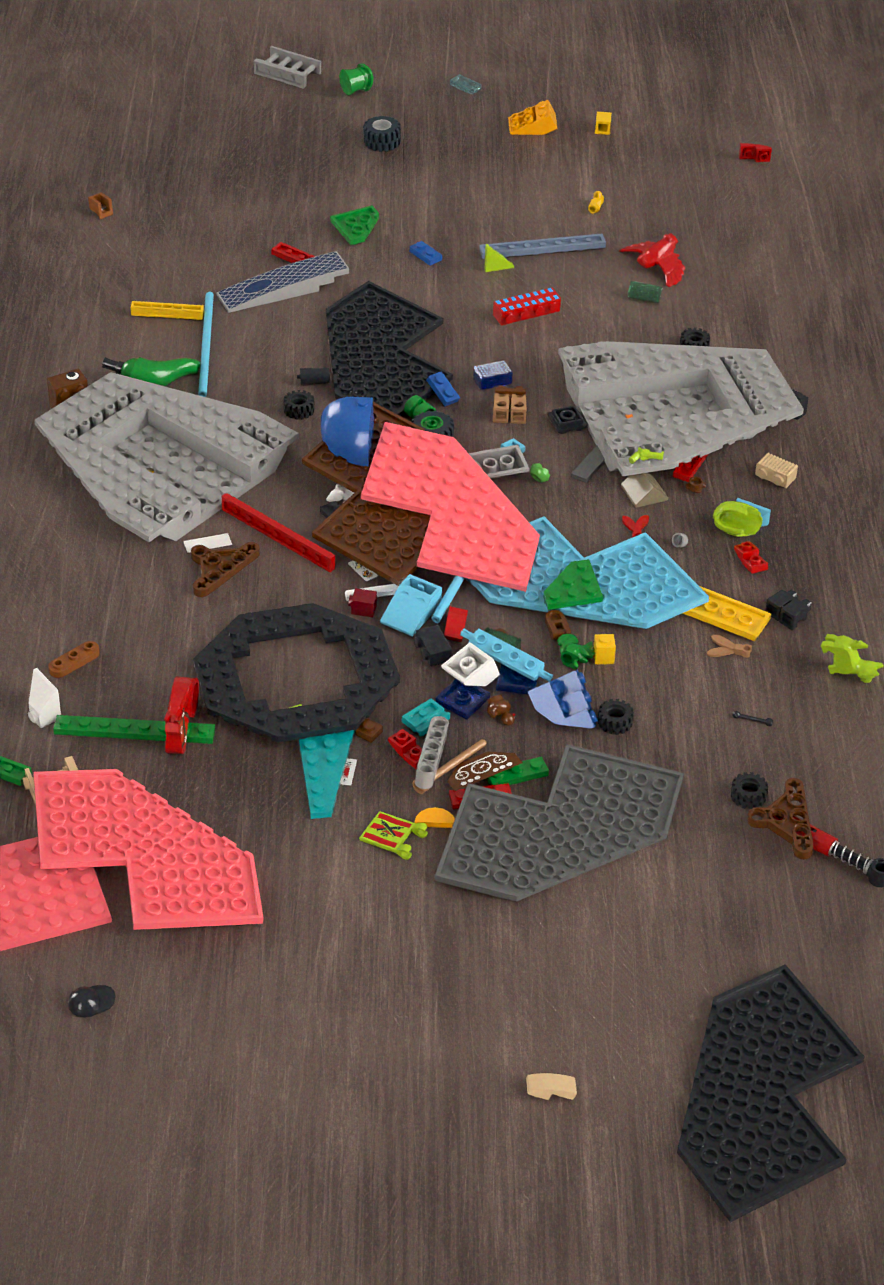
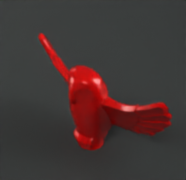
M672 233L665 234L657 242H641L619 250L620 252L631 251L641 253L637 258V262L646 269L659 265L664 272L666 286L668 287L676 285L682 280L685 266L677 258L680 255L674 253L678 240Z

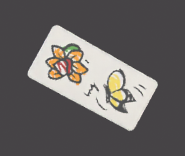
M355 561L348 563L365 581L378 576Z

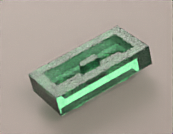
M631 281L627 297L659 304L663 287Z

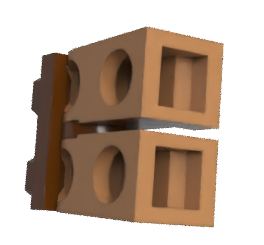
M499 385L498 388H495L494 423H508L509 409H511L510 423L526 424V389H523L522 386L507 388L504 385Z

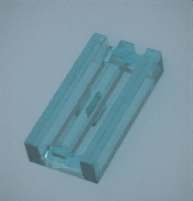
M460 74L450 79V85L471 95L481 90L482 84Z

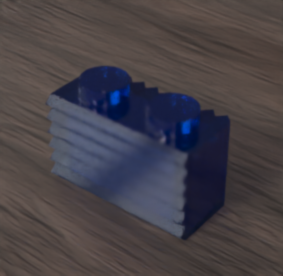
M505 360L474 367L473 379L480 390L512 383L513 372Z

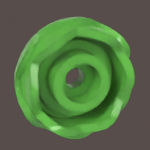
M540 463L532 464L530 475L540 483L548 481L550 477L549 471L546 468H542Z

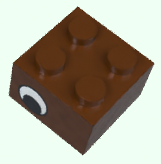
M79 368L47 378L49 406L51 409L88 386L87 378Z

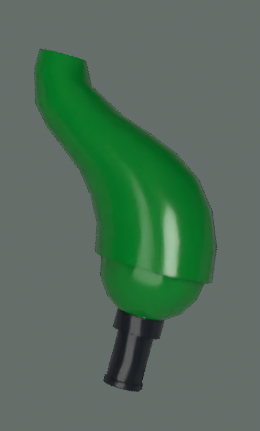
M105 357L102 368L115 371L116 374L167 386L183 376L197 374L201 362L190 358L154 361L141 357L132 358L126 362H117Z

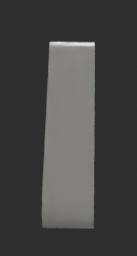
M436 716L431 719L417 765L415 785L421 789L431 788L435 780L449 721L442 716Z

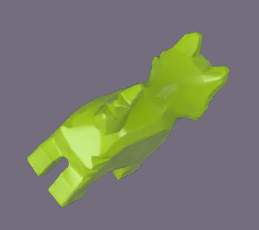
M826 635V641L822 642L821 648L823 653L830 651L834 654V663L828 666L830 674H857L864 683H869L872 681V678L879 676L877 669L884 667V664L863 660L859 657L857 649L868 648L866 643L861 640H853L845 635Z

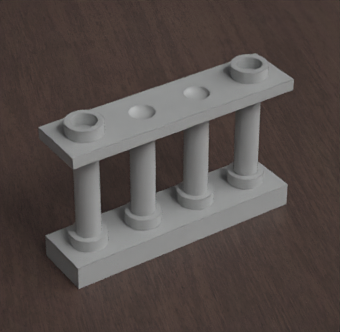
M274 46L270 47V57L266 61L257 58L254 60V74L303 89L307 86L306 76L311 72L321 74V60Z

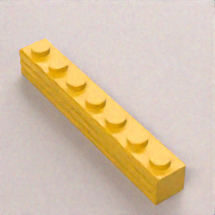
M132 301L131 315L203 320L204 305Z

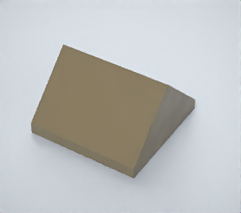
M649 473L629 475L621 483L622 489L635 508L668 500V496L654 476Z

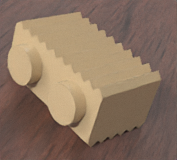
M768 452L757 463L755 475L778 486L787 488L796 479L798 466L797 464L785 461V459L782 460V458L773 456Z

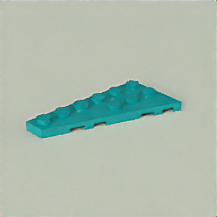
M355 730L298 739L311 819L332 816L336 795L340 787L341 777L343 776Z

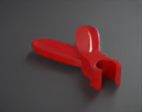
M648 515L641 516L636 523L630 517L622 516L623 524L633 532L632 538L642 534L641 530L649 522Z

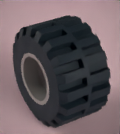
M375 116L365 121L363 125L365 146H368V149H373V151L379 150V152L383 150L387 152L397 148L401 143L400 122L389 116Z

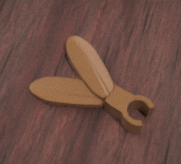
M720 635L711 636L712 641L721 647L710 649L707 652L708 656L720 657L735 653V655H741L746 658L750 657L751 645H735Z

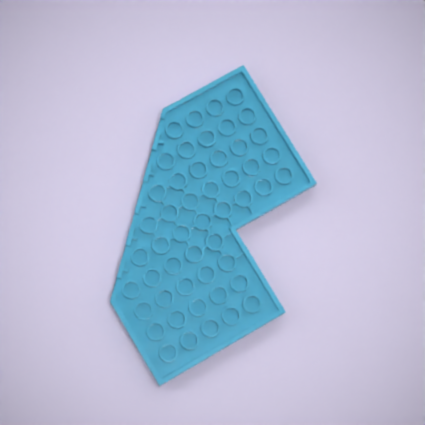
M545 516L529 522L540 534L526 592L469 579L489 603L542 612L558 610L566 616L644 629L709 602V596L646 532L584 558ZM589 559L603 595V602L548 610L543 598V592L570 562Z

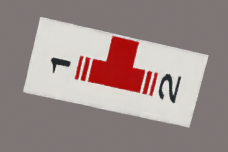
M347 759L340 784L351 786L357 763L356 759Z

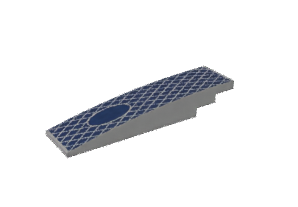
M335 251L257 275L217 292V297L227 312L230 313L318 292L319 286L334 283V277L349 274V267L338 252Z

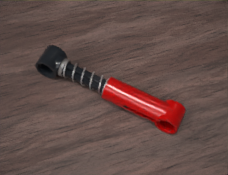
M773 816L775 820L783 819L780 816ZM796 816L793 817L796 820H802ZM810 824L814 850L827 857L834 855V858H841L842 862L847 861L849 866L854 865L857 870L862 869L863 873L868 877L870 884L875 887H884V858L872 860L867 857L866 859L861 856V853L859 855L854 853V849L851 851L847 849V846L839 845L838 838ZM803 831L796 832V834L799 836L806 835V833Z

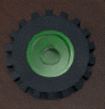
M426 411L425 413H419V415L414 416V419L411 420L412 423L422 427L425 431L454 437L453 419L443 412Z

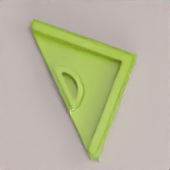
M488 244L485 245L484 269L486 272L514 268L513 263L502 254L495 251Z

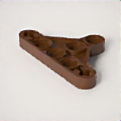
M247 542L240 548L211 550L203 545L193 546L191 548V559L201 565V577L193 583L194 595L197 597L208 596L257 559L260 555L259 544ZM202 552L203 554L196 555L195 553ZM216 560L217 562L210 563L209 561ZM224 568H230L231 570L225 571V570H222V569H224ZM213 577L219 578L217 580H210Z
M789 778L785 782L784 794L767 808L756 807L750 809L747 822L754 828L770 829L792 844L793 853L797 858L805 860L812 856L813 840L804 785L797 778ZM791 801H799L801 804L794 805ZM757 815L760 816L762 819L755 820L752 818V816ZM773 816H780L783 819L775 820ZM801 816L803 820L799 821L794 819L793 817ZM803 831L806 833V835L799 836L796 834V832Z

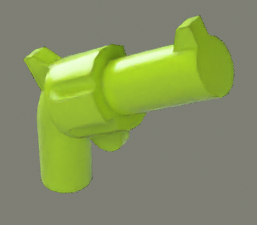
M638 447V451L628 460L632 464L639 458L642 461L649 459L663 460L664 451L661 453L651 452L649 449Z

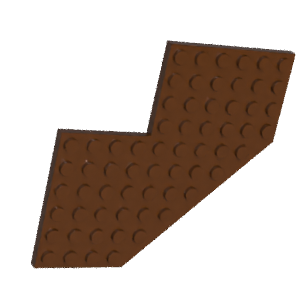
M373 402L374 432L369 467L348 463L347 459L335 456L323 440L302 458L303 465L354 492L351 497L312 531V537L399 586L409 574L412 575L419 568L417 567V561L431 515L362 500L361 493L385 422L425 430Z

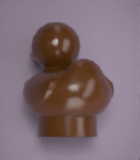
M501 694L487 700L489 704L487 713L491 718L494 719L496 716L502 715L501 720L504 725L509 726L514 723L516 714L509 712L511 704L509 701L504 700Z

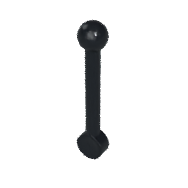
M738 711L733 712L734 718L740 717L762 722L767 726L773 725V719L771 718L762 719L740 714Z

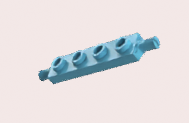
M464 628L460 633V636L469 639L470 643L495 661L533 681L541 677L550 682L553 678V674L544 670V662L479 628L474 633Z

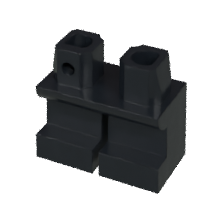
M792 589L788 592L780 590L767 599L765 611L771 613V617L794 630L800 620H806L812 603L807 599L798 600L797 593Z

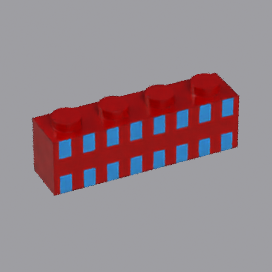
M552 287L493 302V316L500 325H506L559 312L561 297Z

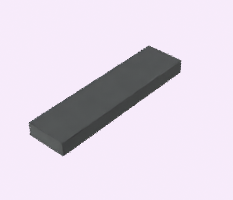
M598 446L571 473L572 478L587 483L605 463V458Z

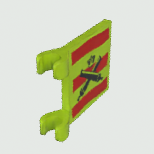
M379 811L359 839L365 843L394 852L401 858L408 860L412 856V853H410L411 846L403 844L411 832L420 838H425L428 834L425 831L427 824L413 823Z

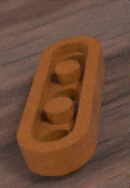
M87 641L52 660L48 666L49 674L52 677L61 678L91 662L100 654L99 645L96 642Z

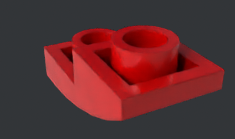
M740 143L739 159L770 162L772 148L759 144Z
M742 542L734 546L737 556L749 572L753 574L768 570V562L759 556V548L753 543Z
M449 606L444 631L446 639L462 642L463 636H460V633L465 628L468 610Z
M401 729L390 736L388 742L409 765L417 769L422 748L416 744L414 736Z

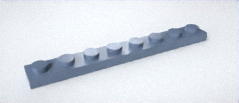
M591 234L488 245L506 258L509 256L606 248V241L603 234ZM486 244L479 245L482 259H485Z

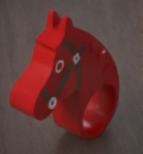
M176 676L170 693L169 707L164 718L166 722L165 752L184 754L189 717L194 718L197 711L198 678Z

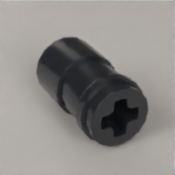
M300 368V375H297V379H300L301 385L330 383L329 368Z

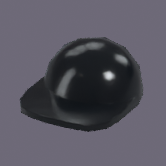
M106 985L79 987L72 991L69 997V1010L72 1014L84 1018L105 1012L115 1002V991Z

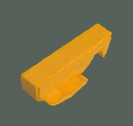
M434 807L421 811L416 816L414 823H425L427 827L452 828L455 818L449 811Z

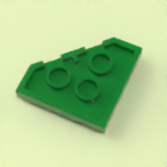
M371 205L330 216V222L350 245H356L365 242L379 219V212Z
M589 559L570 562L543 592V598L548 610L603 602V595Z

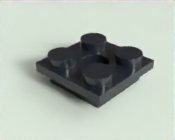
M575 405L547 412L549 419L560 434L573 430L581 431L583 428H587V423Z

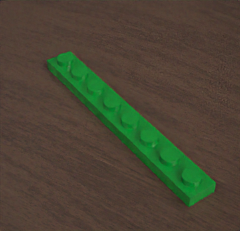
M57 715L53 728L55 735L166 741L165 721ZM188 723V743L213 744L215 724Z

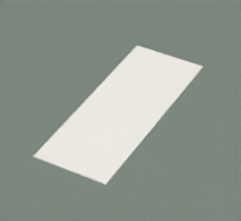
M228 533L183 541L187 553H190L191 548L195 545H203L209 549L232 545Z

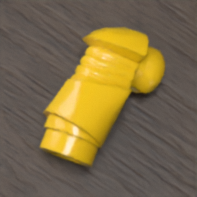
M600 191L594 192L593 199H591L588 210L592 214L599 212L604 202V196Z

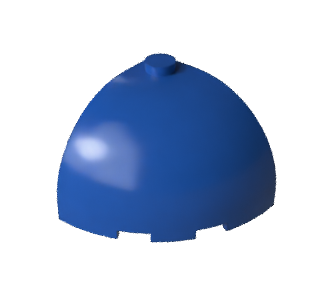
M345 397L331 402L325 407L321 415L320 427L323 442L327 444L328 449L335 456L347 459L348 463L369 467L374 432L373 398Z

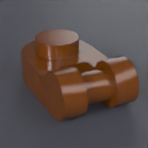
M551 610L546 613L545 624L552 640L558 639L562 634H571L570 626L562 612Z

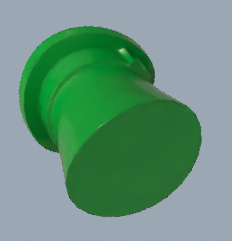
M363 63L358 64L355 69H342L339 74L342 90L348 96L359 90L369 91L373 85L371 69Z

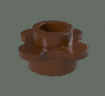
M697 476L691 477L689 483L685 485L686 489H690L695 493H701L702 489L706 487L703 479Z

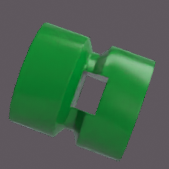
M418 395L408 399L404 406L405 414L414 419V416L419 415V413L436 411L432 405Z

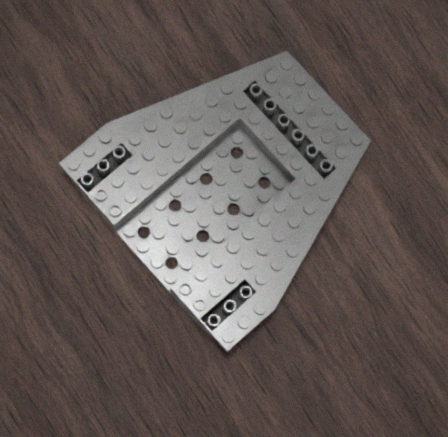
M609 341L567 346L558 349V354L563 362L567 390L575 406L587 423V429L605 458L609 471L619 470L622 476L676 468L681 462L688 463L691 461V458L696 456L702 457L723 448V445L727 443L731 445L738 440L751 439L757 433L766 430V427L770 425L774 427L778 425L779 421L784 419L788 421L803 414L804 409L766 349ZM626 415H633L631 418H626ZM638 447L649 449L651 452L661 453L664 451L663 460L649 459L642 461L639 458L632 464L628 459L638 451Z
M112 372L35 419V426L44 437L48 438L51 446L56 448V452L66 465L72 468L74 475L80 478L82 485L94 499L96 498L102 510L106 511L109 519L148 542L159 535L174 541L183 537L222 509V495L228 493L233 497L239 498L273 474L278 468L287 450V446L299 439V433L259 411Z

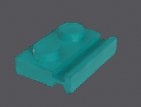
M431 698L404 714L402 722L412 731L418 732L419 736L422 737L427 734L433 717L442 716L449 720L450 713L445 712L444 708Z

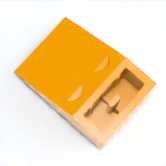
M549 100L541 101L533 107H528L524 111L514 113L508 117L511 135H545L557 129L556 113Z

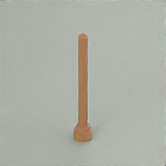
M484 739L479 740L438 768L435 780L485 747L486 741ZM413 780V787L415 791L419 794H423L429 790L417 787L415 785V780Z

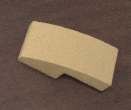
M551 1073L530 1074L526 1077L527 1093L534 1097L549 1100L551 1095L554 1094L573 1100L577 1094L575 1077Z

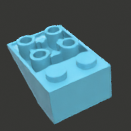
M409 574L399 585L380 623L413 637L416 630H419L437 609L442 600V587Z

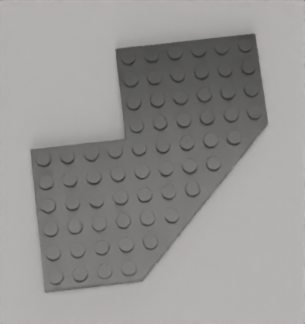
M566 744L548 803L468 783L437 868L435 881L517 902L667 838L684 773Z

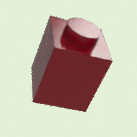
M355 588L353 595L349 596L348 606L351 607V614L373 618L377 607V591Z

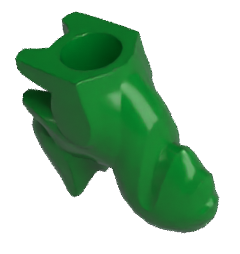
M562 634L557 640L558 645L561 646V661L567 667L576 670L578 669L577 661L586 664L588 662L587 659L595 657L592 641L585 645H579L578 638L573 634Z

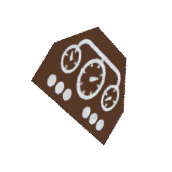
M485 752L458 764L447 782L454 791L467 787L468 783L474 784L523 762L515 753Z

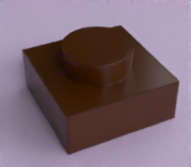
M366 718L359 728L355 730V735L372 743L383 732V726Z

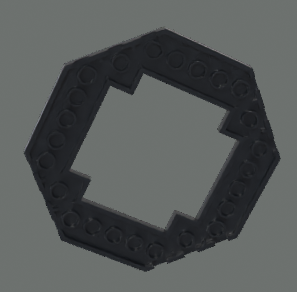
M314 603L240 614L193 658V666L199 680L207 713L213 717L216 715L224 718V721L239 726L241 724L248 727V731L260 736L263 734L268 735L273 741L278 743L357 730L361 725V721L364 718H368L376 709L375 706L390 694V690L394 686L396 687L400 683V675L381 628ZM322 632L325 643L345 641L360 682L343 686L345 699L274 711L269 710L266 699L246 702L233 658L250 656L249 643Z

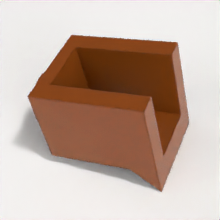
M102 192L88 197L90 210L95 212L100 219L113 215L111 198Z

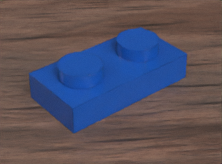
M423 241L410 246L409 252L430 266L442 260V254Z
M442 371L428 376L426 381L444 406L458 402L460 399L459 395Z

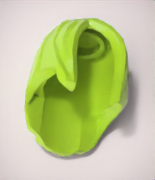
M726 501L721 503L713 513L715 526L725 533L736 537L755 535L762 526L763 518L759 510L746 503Z

